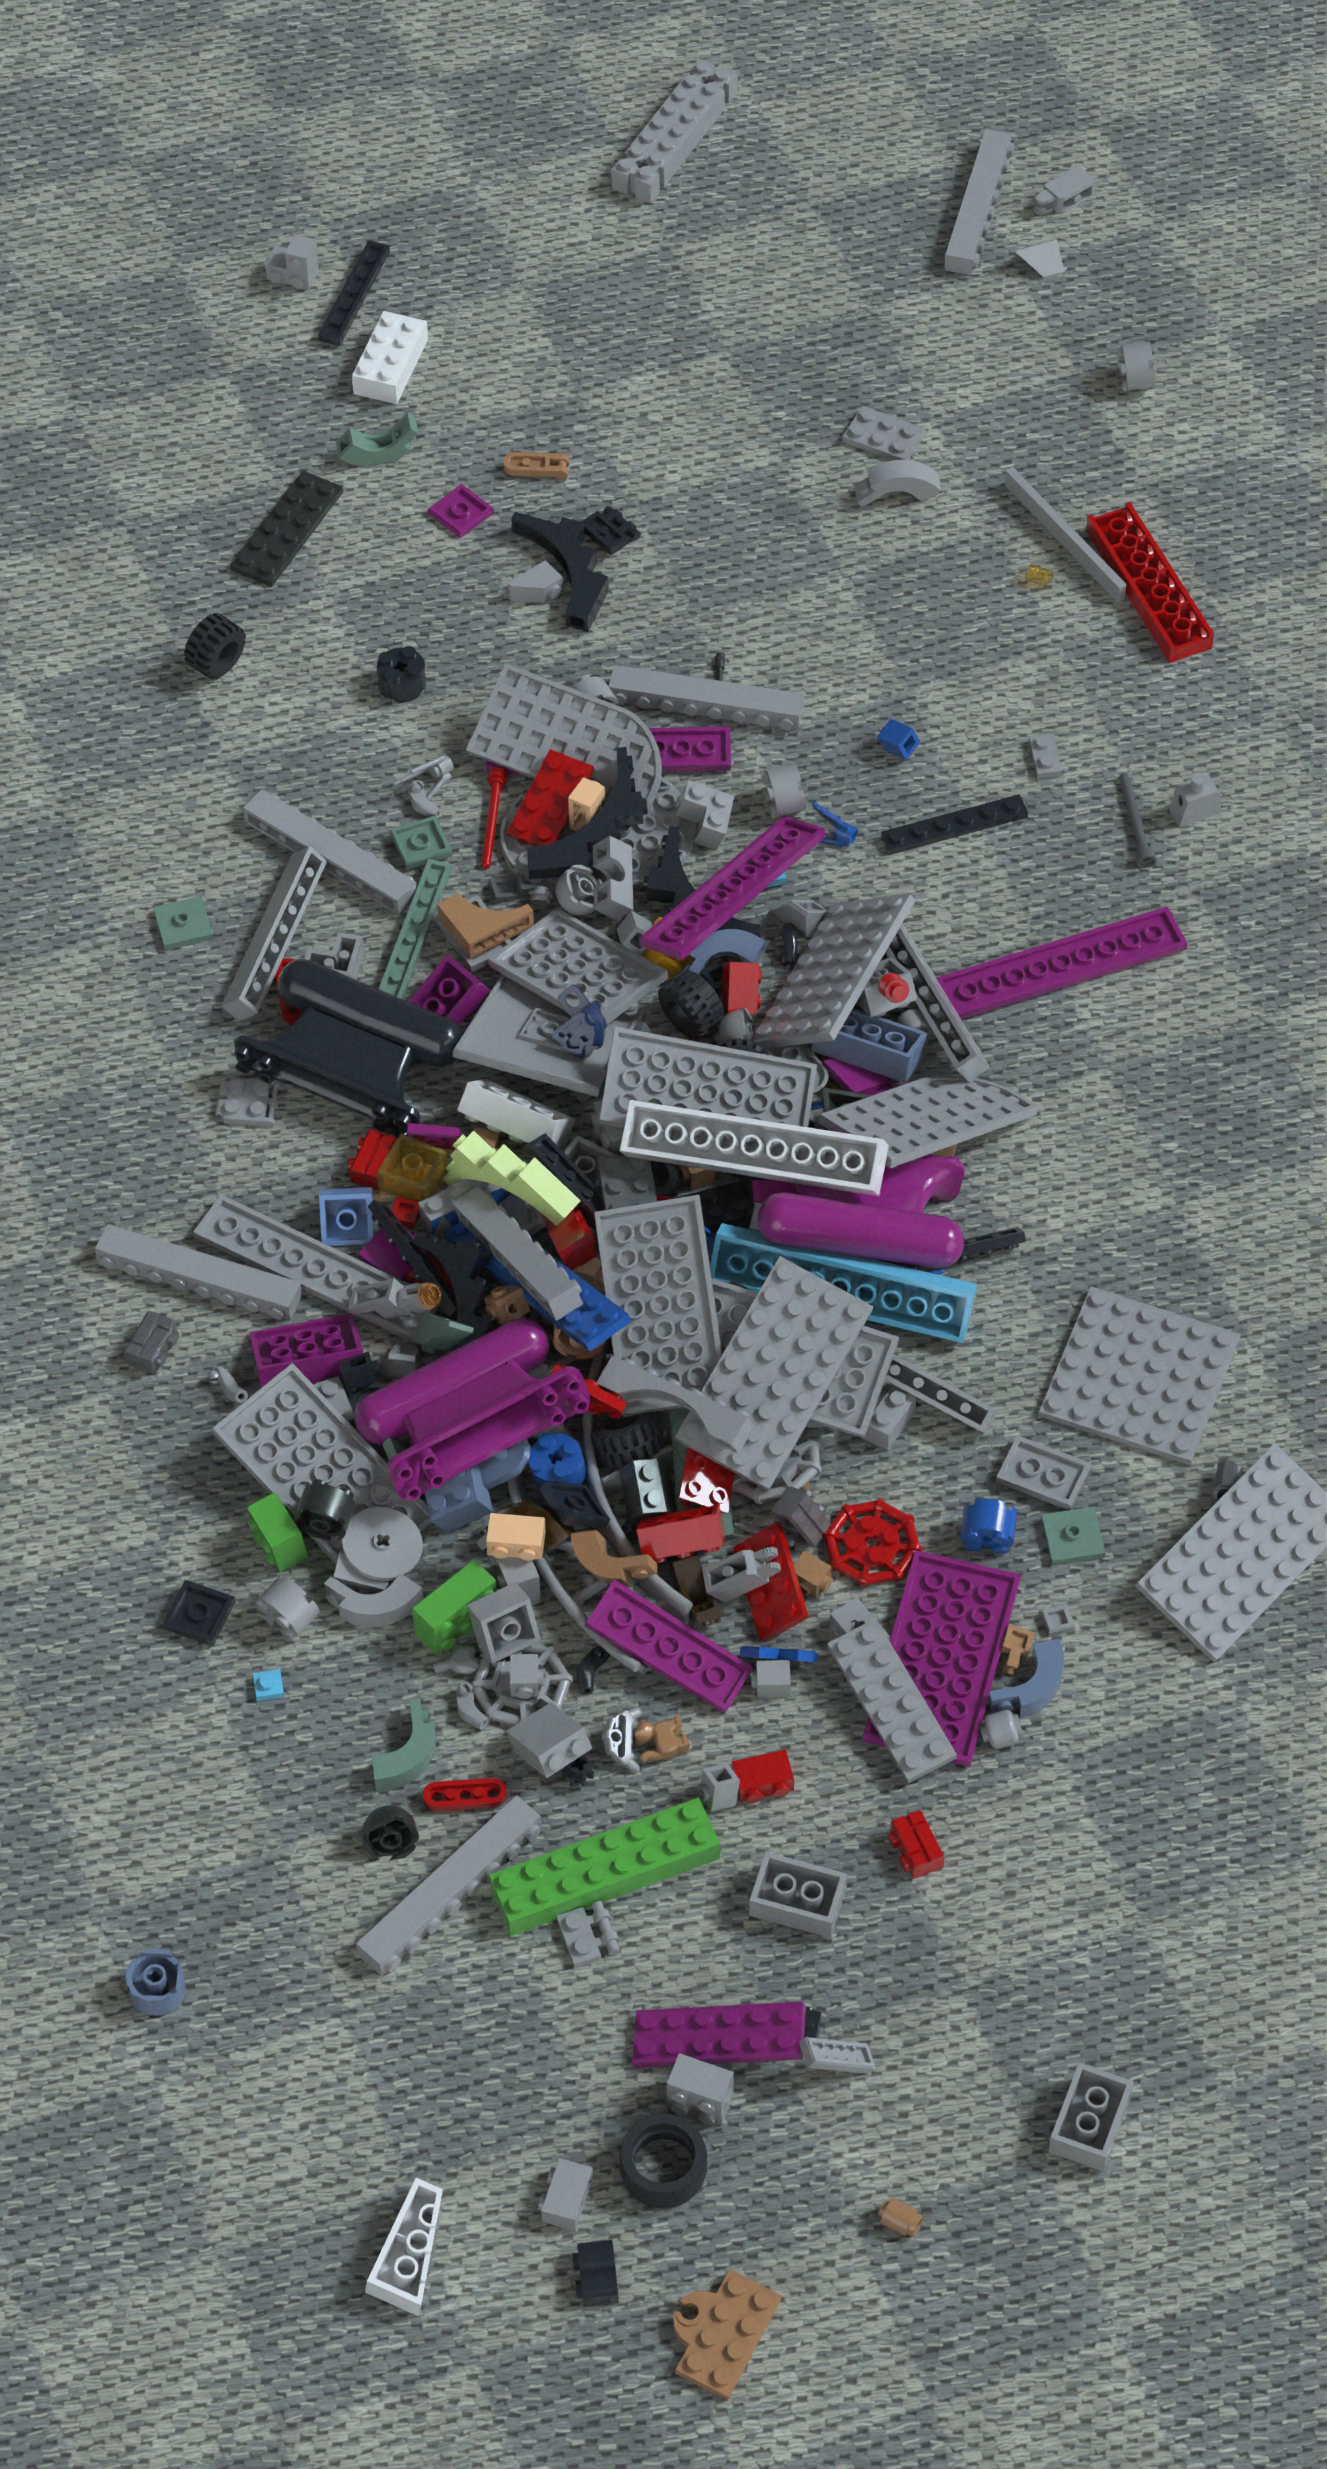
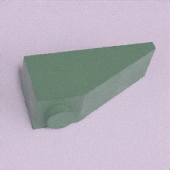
M422 1312L414 1342L421 1344V1350L436 1354L437 1349L447 1352L472 1334L474 1328L441 1316Z

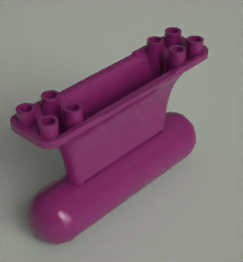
M932 1154L900 1164L897 1167L890 1168L885 1166L879 1196L793 1183L797 1194L776 1193L763 1201L757 1215L758 1227L766 1240L778 1245L931 1268L949 1267L957 1262L963 1253L965 1237L962 1229L956 1221L948 1217L925 1214L924 1208L928 1200L949 1202L957 1198L964 1178L965 1167L955 1156L945 1158L933 1156Z
M525 1317L512 1320L370 1393L357 1404L354 1412L355 1426L358 1433L367 1442L381 1446L388 1438L396 1441L410 1434L412 1447L392 1457L387 1465L388 1474L400 1498L415 1501L421 1494L432 1488L442 1487L446 1481L468 1468L540 1431L542 1432L553 1425H561L565 1419L577 1413L581 1414L588 1410L590 1394L584 1378L577 1368L565 1367L542 1380L527 1374V1372L539 1367L545 1361L550 1350L549 1338L540 1324Z

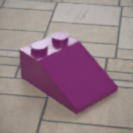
M447 954L409 999V1002L452 1019L459 1024L478 1010L491 990Z

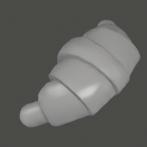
M638 1707L624 1710L613 1718H609L605 1725V1731L601 1735L606 1754L611 1756L621 1766H625L631 1773H638L640 1770L639 1764L633 1760L634 1754L632 1753V1724L635 1723V1719L639 1718L642 1713Z

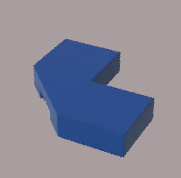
M754 1646L740 1647V1657L803 1662L818 1661V1653L816 1651Z

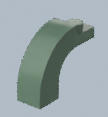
M407 412L391 429L380 434H364L349 428L336 441L338 458L359 466L389 463L398 460L411 451L409 441L418 433L415 415Z
M420 1699L409 1700L413 1729L408 1742L396 1751L371 1755L376 1792L396 1789L410 1783L423 1773L432 1760L436 1747L435 1722H429L427 1709L421 1708Z

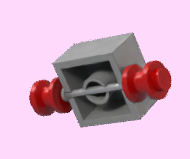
M893 957L880 961L856 1004L871 1017L883 1016L889 1010L908 1006L910 1002L918 1000L911 972Z

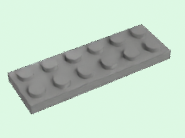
M876 1618L827 1643L829 1651L907 1783L957 1759V1754Z

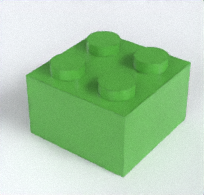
M276 1492L247 1507L250 1517L246 1520L252 1530L251 1534L257 1545H261L264 1549V1556L270 1566L275 1564L279 1572H282L308 1558L301 1532Z

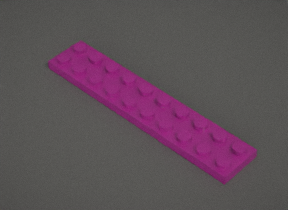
M730 727L649 728L660 752L662 772L731 771ZM486 760L487 774L493 767L503 768L508 774H521Z
M784 815L640 937V946L675 959H684L825 838V828Z
M1168 906L936 977L962 1020L1187 950L1188 943Z

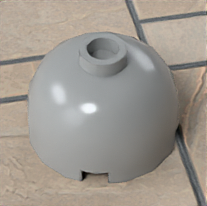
M574 865L566 870L556 884L558 902L568 913L575 916H585L595 911L594 888L603 883L600 878L596 880L591 875L593 871L583 865Z
M746 1008L730 1012L721 1019L718 1025V1033H715L717 1046L731 1039L752 1041L754 1030H752L749 1022L753 1021Z

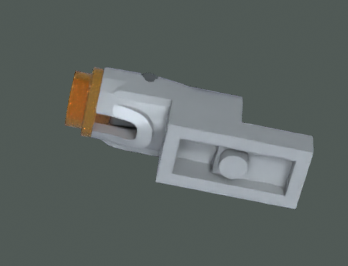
M395 1278L353 1288L348 1310L353 1315L375 1310L385 1319L402 1315L411 1316L434 1308L441 1301V1292L435 1284L426 1282L403 1286Z

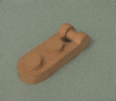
M513 452L507 454L503 459L504 471L511 476L554 477L557 480H566L568 477V469L566 467L569 465V457L566 454Z

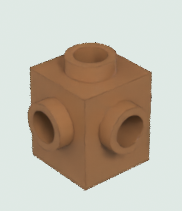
M515 1285L496 1287L491 1291L492 1294L484 1297L487 1306L485 1307L486 1314L492 1316V1321L496 1320V1323L502 1325L530 1312V1308L523 1297L522 1288Z

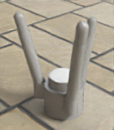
M442 754L434 760L411 769L410 774L394 781L392 785L397 786L429 771L432 777L441 778L426 796L430 800L441 786L452 778L450 772L454 770L451 759L447 755Z

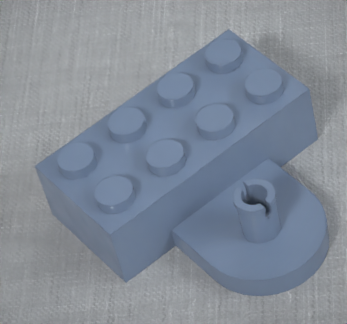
M527 1438L455 1475L452 1479L446 1481L442 1487L432 1488L425 1492L431 1522L443 1531L450 1532L493 1513L488 1489L515 1478L523 1471L530 1457V1445Z

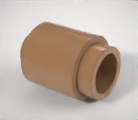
M894 2197L890 2201L885 2200L878 2212V2216L881 2217V2225L905 2237L907 2235L914 2237L924 2218L923 2215L918 2213V2209Z

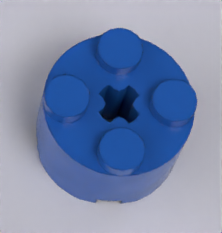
M545 1433L532 1446L528 1462L533 1478L539 1488L544 1481L583 1484L587 1473L586 1464L579 1443L572 1437L565 1434Z
M975 1499V1504L969 1505V1502L965 1503L960 1539L965 1543V1549L978 1552L983 1547L991 1548L992 1552L996 1554H1007L1008 1549L1014 1544L1017 1509L1013 1506L1012 1510L1005 1508V1502L995 1499Z

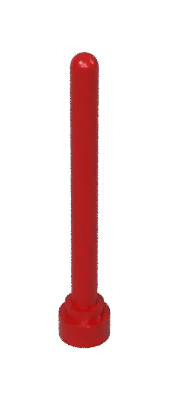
M493 767L488 772L487 781L491 787L481 859V867L483 869H489L491 866L501 788L507 783L508 772L500 767Z

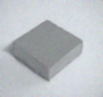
M1067 1604L1041 1610L1040 1615L1048 1637L1075 1631V1625Z

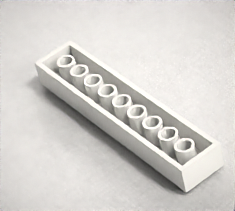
M630 1100L620 1151L625 1156L879 1196L889 1145L884 1139Z

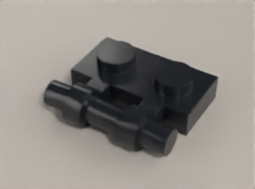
M611 506L605 507L603 511L606 514L605 516L596 511L581 521L584 523L585 533L610 555L629 544V536L634 540L639 539L641 536L637 526L632 521H627L623 518V514Z

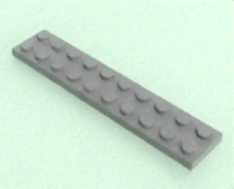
M223 1195L219 1196L193 1231L194 1238L262 1271L301 1283L302 1290L351 1313L348 1308L353 1288L395 1278ZM395 1278L403 1286L410 1285L404 1281ZM433 1300L432 1309L425 1312L437 1315L440 1312L439 1308L441 1305L438 1301ZM375 1310L356 1315L405 1340L417 1344L414 1342L422 1312L411 1316L402 1315L390 1319L383 1318Z

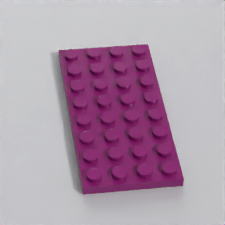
M915 1550L890 1643L956 1752L957 1759L950 1763L971 1767L981 1730L980 1727L982 1726L988 1704L989 1691L992 1689L1004 1637L1019 1589L1021 1574ZM868 1717L862 1742L886 1747Z

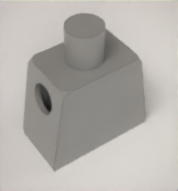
M1195 773L1191 780L1179 783L1176 786L1169 811L1179 828L1222 813L1219 791L1209 775Z

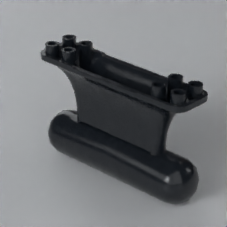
M300 958L289 962L281 970L277 982L278 992L286 1004L302 1011V1013L285 1032L275 1038L256 1040L245 1035L238 1036L234 1043V1054L238 1060L235 1065L236 1069L244 1074L254 1070L259 1073V1079L267 1084H271L273 1079L326 1099L368 1117L369 1120L374 1121L372 1126L380 1132H386L387 1128L395 1130V1136L399 1140L408 1142L410 1140L407 1133L408 1123L421 1124L419 1112L414 1107L406 1104L404 1099V1081L408 1067L413 1058L434 1067L443 1068L453 1064L458 1059L453 1057V1049L463 1035L460 1025L452 1019L314 961Z

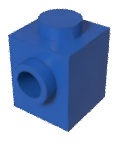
M893 719L888 721L877 736L884 750L905 760L910 757L921 742L912 727Z

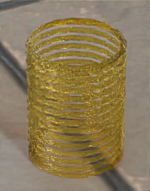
M1030 564L1025 580L1049 587L1047 584L1048 581L1051 583L1054 572Z

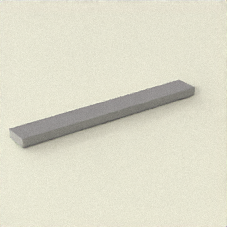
M1011 467L1006 470L1005 486L1117 603L1125 600L1126 583L1015 468Z

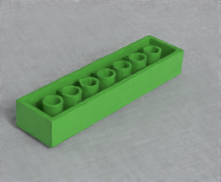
M698 1797L489 1874L490 1890L510 1936L557 1920L556 1915L581 1907L584 1909L592 1907L591 1905L596 1901H608L720 1859V1842Z

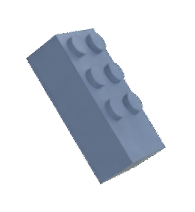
M853 1008L835 1040L812 1043L811 1051L830 1058H836L873 1073L887 1076L894 1081L906 1083L924 1059L928 1033L881 1017H871L866 1012Z

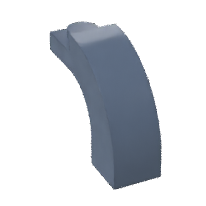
M738 929L719 930L710 935L688 954L689 958L694 962L693 964L688 963L684 970H691L701 976V970L707 968L714 960L725 956L736 957L746 963H757L767 944L763 939L747 931Z
M1060 1639L1033 1643L1032 1659L1036 1670L1034 1676L1022 1685L989 1691L988 1705L990 1713L1007 1709L1012 1711L1018 1708L1019 1716L1022 1718L1040 1711L1052 1701L1059 1690L1063 1674L1064 1653Z

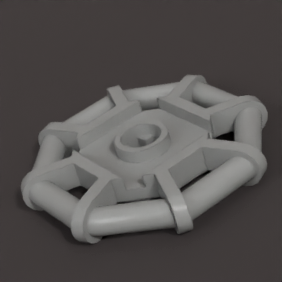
M801 1435L796 1443L798 1446H795L769 1491L758 1485L756 1489L747 1485L751 1481L734 1473L732 1492L741 1493L753 1499L756 1504H763L764 1501L781 1498L787 1487L791 1486L799 1489L805 1486L813 1477L819 1476L822 1471L819 1460L821 1444L817 1439H809ZM809 1454V1461H803L802 1456ZM799 1472H803V1473L800 1474L793 1482H791V1480H792Z
M532 1644L516 1652V1654H522V1651L538 1654L540 1656L538 1658L539 1669H544V1665L549 1662L556 1675H549L544 1669V1686H539V1697L528 1699L511 1697L510 1661L499 1660L492 1664L484 1653L481 1654V1662L474 1680L470 1684L472 1685L474 1695L485 1712V1716L488 1717L490 1722L494 1720L514 1726L530 1716H526L527 1709H533L540 1703L545 1706L552 1702L561 1709L568 1688L573 1684V1677L566 1671L557 1655L555 1647ZM494 1667L496 1670L493 1678L485 1680L489 1668ZM558 1685L553 1700L546 1696L549 1686ZM485 1690H493L498 1700L494 1704L491 1703ZM504 1706L520 1710L521 1716L500 1710Z

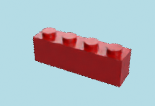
M577 1205L557 1226L542 1214L558 1254L571 1271L598 1256L594 1248L597 1242L587 1225L582 1210Z

